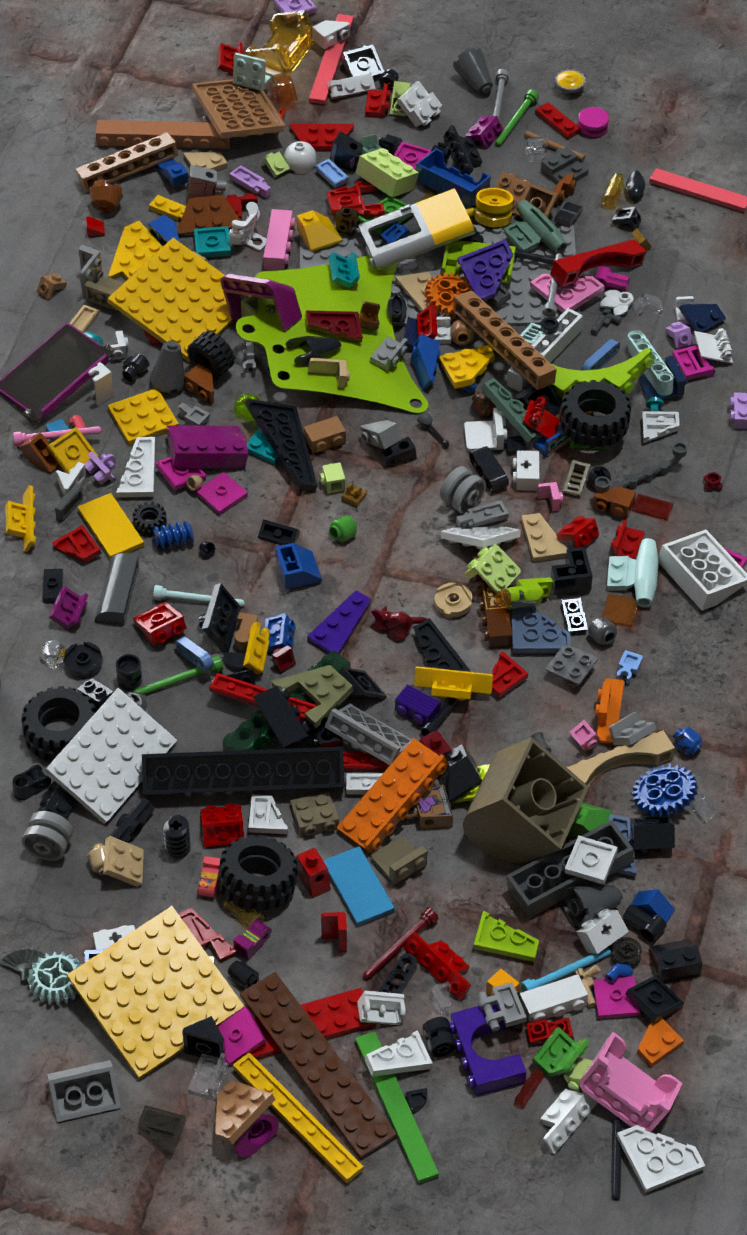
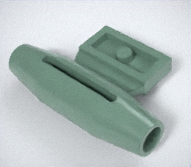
M527 200L520 201L516 206V210L524 222L517 221L504 228L503 233L523 252H529L537 248L540 242L556 253L565 251L567 243L558 228L541 210Z

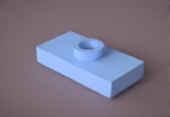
M330 159L315 165V170L334 188L349 182V177Z

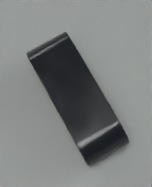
M488 446L469 452V458L473 467L486 482V487L490 492L509 486V480L505 471Z

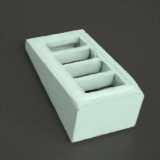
M531 322L520 335L530 345H533L543 332L540 325Z

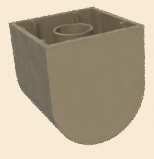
M530 737L494 755L463 820L464 832L477 848L496 859L511 863H526L561 850L589 786L535 739Z

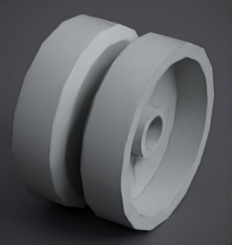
M457 467L443 482L440 489V499L447 505H451L460 514H464L467 512V509L475 508L480 502L486 489V482L478 475H473L472 471L466 467Z
M38 811L33 813L28 823V828L21 840L22 845L30 854L48 861L59 860L66 851L67 844L73 834V827L69 821L56 813Z

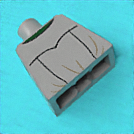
M190 165L186 188L187 200L194 197L214 196L216 191L226 190V181L217 180V172L215 170Z

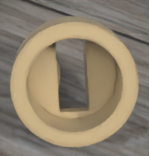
M198 475L187 477L186 483L188 488L192 491L199 489L202 486V478Z

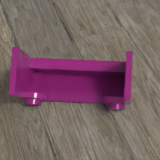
M226 274L220 280L230 316L234 323L242 318L241 301L249 296L273 299L282 331L287 330L302 318L295 290L289 285L272 280L235 274Z

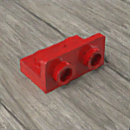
M384 84V91L368 90L365 117L385 118L386 111H389V101L387 100H390L391 90H388V84Z
M429 305L417 314L418 338L421 334L432 339L438 336L436 307L433 305Z
M623 520L622 525L617 527L615 535L617 538L613 539L610 550H613V556H628L636 560L645 531L627 527V520Z

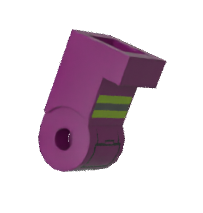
M255 920L242 935H238L233 939L234 948L239 955L249 961L267 941L272 929L261 921Z

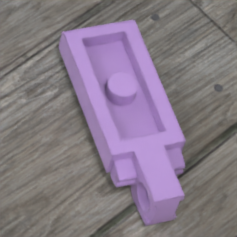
M242 165L229 173V179L255 194L259 193L265 198L271 195V187L268 186L265 179Z

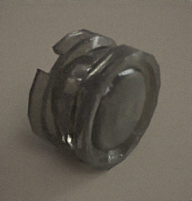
M630 937L618 939L612 949L613 964H627L632 969H635L641 961L642 947L640 943Z

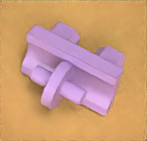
M92 451L88 453L90 459L85 463L87 471L92 474L99 468L100 470L94 475L98 483L102 485L107 480L113 483L116 478L108 468H115V456L112 454H102V460H100Z

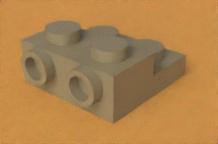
M329 792L290 800L300 837L337 829L339 817Z

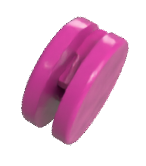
M589 107L582 110L578 116V126L581 128L580 133L587 137L603 136L609 127L608 113L597 107Z

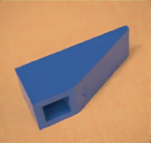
M421 334L413 346L411 359L422 390L425 391L429 385L432 386L435 380L433 374L437 369L438 363L436 360L439 358L441 350H439V341Z

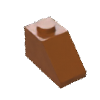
M42 433L29 437L19 446L27 459L44 471L51 473L59 466V463L47 449L49 442Z

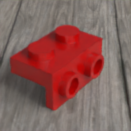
M239 42L236 48L220 43L218 47L219 70L233 74L235 53L244 55L242 42Z
M579 516L574 518L570 524L563 526L562 530L556 533L558 541H573L574 548L585 547L597 538L599 531L595 518Z

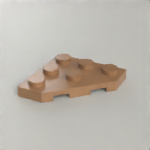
M233 1080L227 1083L217 1094L215 1125L217 1138L233 1144L276 1100L273 1094Z

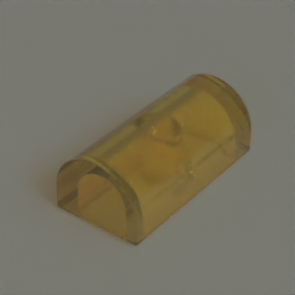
M613 174L608 182L601 200L602 204L607 208L615 209L624 188L622 174Z
M226 898L223 901V908L246 929L255 920H259L262 923L266 921L265 916L261 912H256L253 909H250V911L244 910V907H237L233 904V901L229 902Z

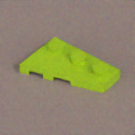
M483 911L474 942V949L535 962L539 947L538 939L519 929L515 930L507 926L506 922L500 919L496 920L490 917L489 913Z

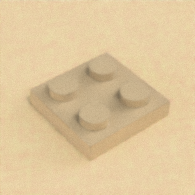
M112 836L105 839L103 874L136 887L140 886L143 877L144 849Z

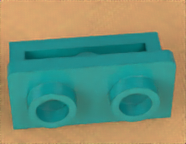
M332 252L329 255L332 280L336 284L350 289L360 278L356 253L352 252L346 258Z

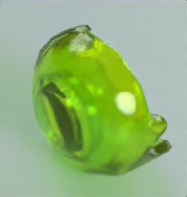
M243 394L236 399L234 410L238 417L241 415L247 421L254 420L244 403L247 399L259 400V398L254 394Z

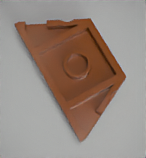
M224 195L189 198L177 233L178 235L194 234V229L228 226V229H232V221L241 220Z

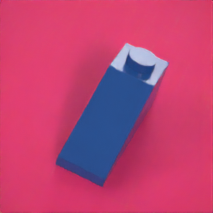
M165 214L148 223L149 232L162 246L172 238L179 241L174 220L168 218Z

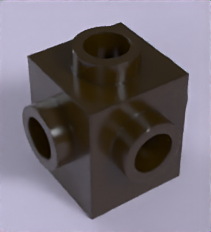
M342 206L334 217L337 232L352 237L360 224L359 211Z

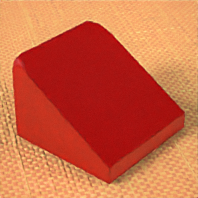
M86 216L88 237L105 236L104 222Z

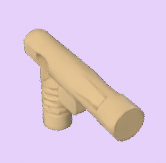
M594 965L586 972L582 968L575 971V974L579 975L588 993L587 1005L589 1008L596 1006L590 987L594 985L592 977L600 972L598 965Z

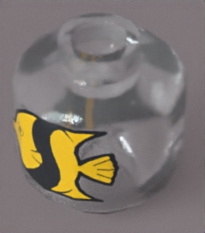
M55 639L43 643L39 656L40 663L48 669L62 666L66 653L65 646Z

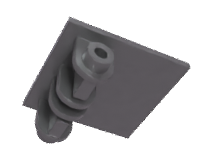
M565 643L545 670L568 680L567 686L570 689H574L580 685L599 658Z

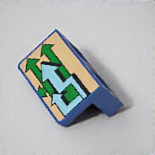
M559 425L555 435L549 439L541 437L534 442V448L548 457L571 441V439L566 436L564 430Z

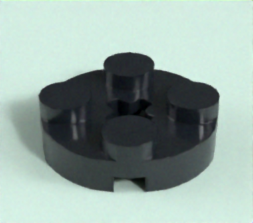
M83 642L84 644L77 645V643L73 644L66 650L64 667L74 676L89 679L91 675L100 670L103 664L100 648L90 642ZM87 658L84 662H81L79 659Z

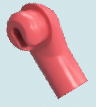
M74 415L70 418V424L73 423L72 426L86 428L81 416Z

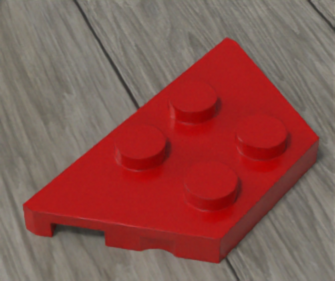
M290 123V131L294 132L297 141L311 144L315 151H331L333 141L341 131L348 135L354 131V124Z

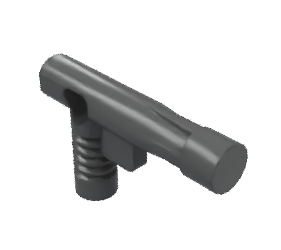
M605 308L591 329V334L596 335L603 324L609 325L610 322L620 324L622 317L610 314L611 309Z

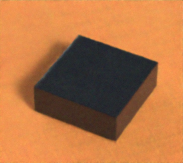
M521 436L507 437V440H505L508 455L517 454V451H526V445Z

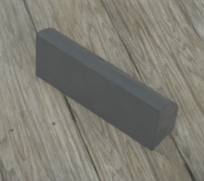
M120 553L110 559L95 622L125 625L139 569L137 554Z

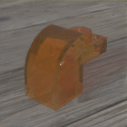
M288 73L272 77L273 83H270L271 90H275L278 103L298 100L293 80Z

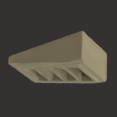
M572 460L563 489L564 494L581 497L590 471V464ZM574 471L582 472V473H584V474H583V475H582V474H578V473H575ZM572 476L582 478V480L572 478ZM570 482L579 483L580 486L571 484ZM568 487L575 488V489H579V490H578V492H577V491L568 489Z

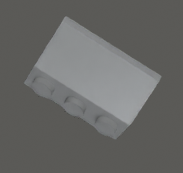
M111 1060L47 1074L57 1122L121 1108Z

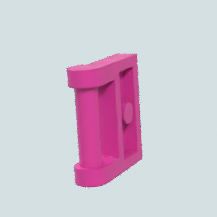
M698 345L672 352L675 362H678L682 375L686 376L687 380L702 376L711 377L716 372L714 367L710 366L708 360L701 357ZM694 355L698 357L703 366L702 368L699 366Z

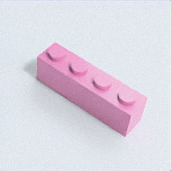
M272 209L263 256L264 270H285V265L289 264V254L287 253L291 252L290 240H293L292 228H295L296 222L291 210Z

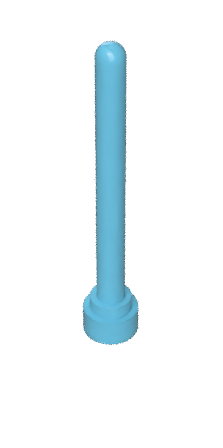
M605 948L598 954H591L537 980L527 979L520 983L522 992L547 985L575 972L579 968L609 956L611 950Z

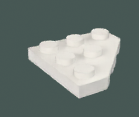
M472 527V529L462 530L461 528H451L441 531V539L449 540V543L460 542L463 546H476L477 549L488 548V546H493L494 544L500 545L501 542H512L513 539L520 537V530L510 527H499V529Z
M638 1125L617 1133L616 1137L645 1193L705 1169V1164L695 1146L678 1143L673 1138L660 1133H651Z

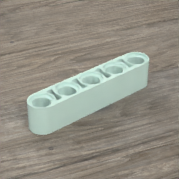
M631 331L628 333V352L634 357L645 348L652 350L655 363L644 374L658 394L663 396L670 395L673 392V374L645 335L640 331Z

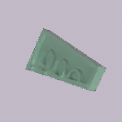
M493 378L481 386L485 395L504 414L509 423L517 429L522 438L530 442L541 435L523 422L526 412L523 408L524 404L519 400L512 399L511 393Z

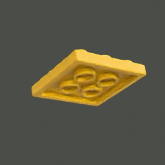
M156 389L108 405V411L129 446L135 443L137 437H156L167 433V425H179L160 391Z

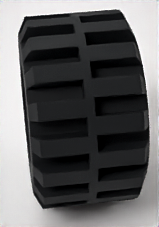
M212 331L203 332L188 345L187 356L191 364L195 367L199 363L210 370L213 380L219 379L235 363L234 352L224 338Z

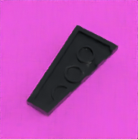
M430 618L413 627L428 668L470 672V669Z

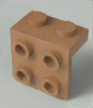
M502 172L494 188L506 190L513 195L512 214H515L516 206L521 201L530 181H523L512 173Z

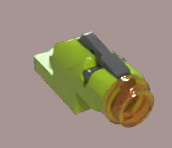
M551 577L518 579L515 587L502 589L497 592L496 603L498 606L507 609L539 606L542 598L550 596L554 581Z

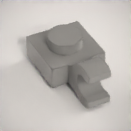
M246 342L247 350H243L245 361L242 365L243 373H246L247 368H252L253 373H255L253 342Z
M181 403L178 406V409H180L178 415L192 426H203L210 419V414L196 405L193 408H190L185 403Z

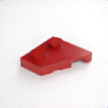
M83 525L52 542L54 549L85 563L102 554L100 548Z
M503 651L499 655L497 664L492 669V692L498 698H501L528 678V672Z

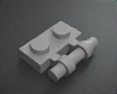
M512 982L493 987V996L488 997L486 992L478 994L480 999L479 1005L485 1011V1020L487 1025L491 1026L492 1031L495 1032L500 1029L499 1021H504L506 1027L526 1022V1014ZM493 1005H497V1006H498V1008H499V1011H498V1012H495V1013H494V1011H493V1009H492V1006H493Z

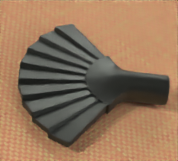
M30 949L13 951V953L7 954V956L2 958L0 965L19 973L21 984L27 985L29 969H32L33 963H38V957L44 959L45 954Z

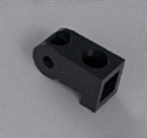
M409 436L385 450L381 449L379 453L387 467H393L407 459L410 461L417 459L416 447Z

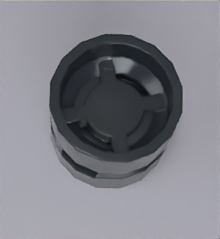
M133 654L120 656L116 661L118 685L124 690L137 689L142 684L140 659Z
M436 1017L423 1024L422 1030L427 1040L429 1052L433 1057H444L456 1050L457 1045L447 1018Z

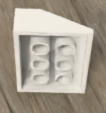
M707 530L666 543L661 547L658 556L659 564L702 611L718 605L747 584V573Z

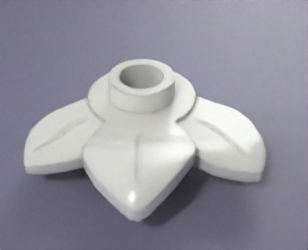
M609 290L604 292L605 298L602 299L600 307L613 308L614 315L621 316L628 311V307L632 305L634 297L629 292Z

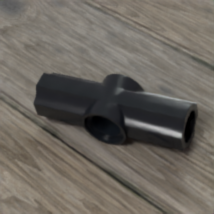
M145 798L139 799L128 814L123 813L119 817L116 828L109 836L124 842H128L131 838H136L142 830L143 823L153 813L154 806Z

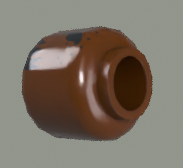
M484 391L475 393L471 399L473 401L471 408L482 418L492 417L493 408H497L496 405L485 395Z

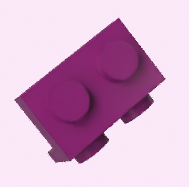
M482 116L469 129L465 138L468 137L473 141H480L483 148H488L503 131V127L497 116Z
M64 586L61 588L48 618L66 630L73 625L76 626L81 620V612L88 604L86 600L89 595L84 593L79 596Z

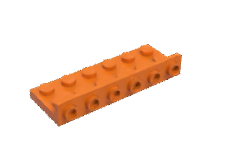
M413 738L336 827L337 830L371 855L381 847L382 841L387 835L393 833L399 821L406 818L408 811L420 801L423 793L433 786L435 779L446 771L448 763L445 756L442 754L440 756Z

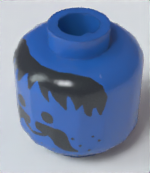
M686 727L683 730L679 728L673 735V738H675L673 746L685 756H694L703 745L701 743L702 737L691 727Z

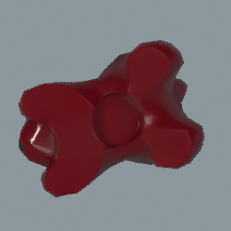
M386 606L384 609H373L371 611L375 618L371 628L374 631L388 630L391 639L395 641L405 639L412 624H420L427 620L426 617H410L402 611L388 612Z

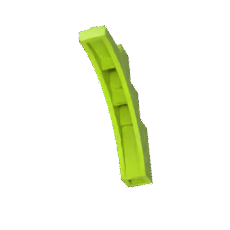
M645 348L625 362L598 370H570L555 366L557 373L555 383L551 384L560 399H563L566 391L575 384L579 385L582 381L590 382L591 380H596V382L606 381L607 384L612 383L617 389L620 388L624 394L628 395L635 388L634 381L655 363L652 350Z

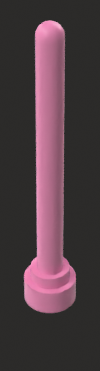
M99 426L78 428L82 435L99 434L102 431ZM70 430L43 432L42 434L46 440L60 438ZM22 431L14 432L15 446H20L29 437L39 433L26 434L22 433Z

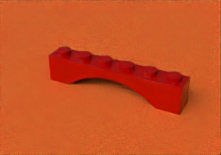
M635 239L554 260L550 275L563 287L576 283L582 273L594 267L619 266L633 268L643 264L647 251Z

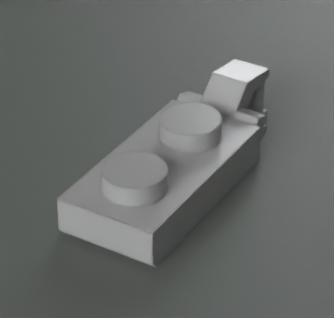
M497 501L467 509V512L462 516L456 517V525L461 529L478 527L508 519L509 513L503 502Z

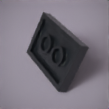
M219 583L214 585L207 613L201 614L198 620H204L199 622L202 630L222 652H226L230 649L241 606L226 588Z

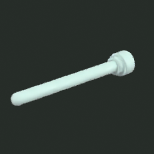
M155 585L153 600L157 601L172 598L209 603L211 599L210 595L169 591L160 585ZM235 599L241 607L245 605L244 600Z

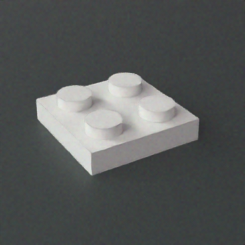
M578 835L566 864L565 873L605 884L618 852V847Z

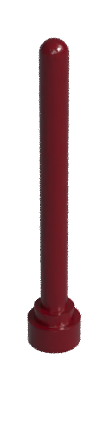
M429 907L421 913L420 921L363 973V977L365 979L371 978L406 945L411 933L416 932L418 934L425 926L434 925L439 920L436 912Z

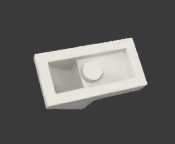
M78 462L70 470L69 474L56 471L58 484L64 497L75 484L80 485L86 477L85 464Z

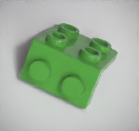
M558 1027L531 1061L549 1077L560 1076L565 1072L569 1073L576 1065L574 1061L577 1057L583 1056L588 1050L587 1045L590 1040L584 1038L574 1042Z

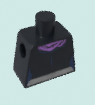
M340 131L333 141L330 160L337 167L354 171L358 165L359 157L362 155L363 145Z

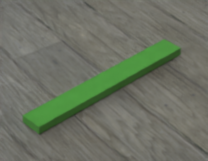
M375 1031L355 1038L366 1067V1055L382 1047ZM395 1074L371 1076L418 1184L439 1177V1172Z

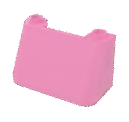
M612 1032L580 1081V1087L586 1094L629 1126L638 1125L651 1132L670 1111L683 1083L668 1074L660 1076L655 1081L622 1056L626 1049V1043L620 1036Z

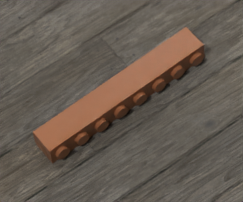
M97 120L95 133L97 146L132 147L167 132L175 141L177 148L230 149L231 138L221 139L210 122Z

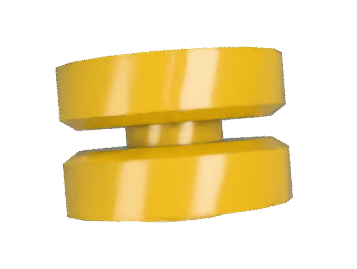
M499 188L480 190L476 195L475 220L479 224L488 227L508 225L512 220L513 195Z

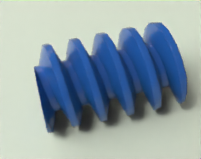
M183 521V526L176 522L175 528L172 524H169L168 530L165 525H161L160 531L157 526L153 529L157 549L159 544L162 549H165V543H168L170 548H172L173 542L179 546L180 540L185 545H187V539L194 543L192 527L187 521Z

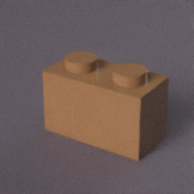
M335 416L304 426V437L310 451L314 454L346 443V430L339 418Z

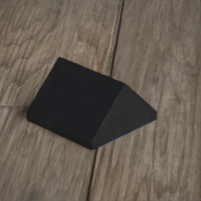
M212 1016L184 1027L182 1033L185 1054L225 1065V1041Z

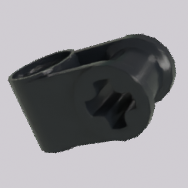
M34 765L13 777V795L16 799L25 800L50 786L52 780L43 773L40 765Z

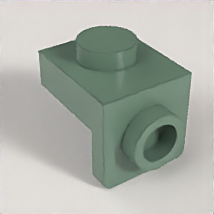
M375 134L360 137V143L363 145L362 154L381 148L377 143V136Z

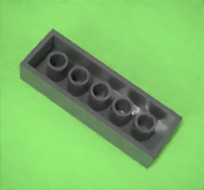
M612 820L582 835V837L618 847V852L608 876L634 863V849ZM577 838L563 845L561 850L542 856L506 875L507 889L528 918L562 901L566 888L591 886L596 883L565 873L566 864Z

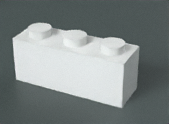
M577 974L520 993L519 1000L526 1014L527 1023H532L554 1016L560 1017L572 1010H581L587 1006L588 993Z

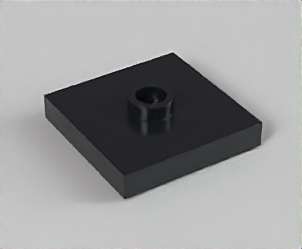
M656 975L627 989L625 994L653 1022L682 1009L684 1002Z

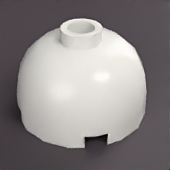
M298 141L291 143L284 152L283 158L290 168L288 171L293 170L295 174L311 172L313 167L317 165L316 151L307 142Z

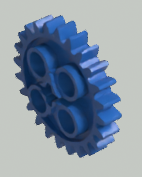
M662 764L660 769L653 767L652 772L646 770L647 775H640V780H635L636 786L632 787L634 791L632 792L633 799L638 809L643 810L644 814L650 812L651 816L658 813L659 817L663 813H666V816L669 817L670 812L676 815L678 809L684 811V805L690 806V801H695L694 795L698 794L695 776L692 775L690 770L686 771V767L680 769L678 764L674 768H672L671 764L664 768Z

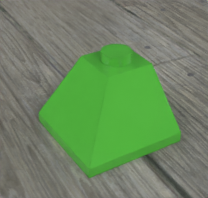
M582 802L568 835L578 838V835L582 836L607 823L613 811Z

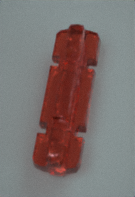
M538 1069L532 1071L531 1077H528L520 1090L521 1092L515 1097L517 1105L524 1107L527 1104L528 1099L531 1098L538 1087V1083L543 1079L544 1073Z

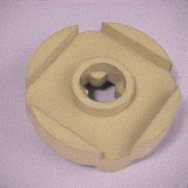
M456 583L444 584L437 589L435 594V608L447 619L462 616L471 610L472 593L464 585L461 587L456 586ZM450 598H453L454 600L457 599V601L451 602Z

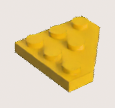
M481 345L473 349L446 353L439 356L438 359L441 367L456 389L472 385L475 382V378L478 375L481 376L487 369L488 363H492L495 360V353L489 345Z

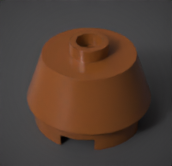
M106 180L95 181L89 190L92 206L101 211H114L123 198L122 187L117 183L115 185L106 184Z

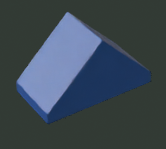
M658 889L638 892L630 904L636 905L651 916L653 914L659 915L665 920L666 924L675 912L674 907Z

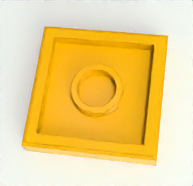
M77 427L47 446V449L67 474L78 462L85 464L90 459L88 453L91 451L98 457Z

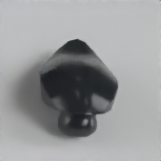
M637 170L630 175L626 182V191L631 196L630 199L632 201L640 199L646 185L643 176Z
M399 293L392 294L387 303V315L392 321L400 322L407 314L406 301Z

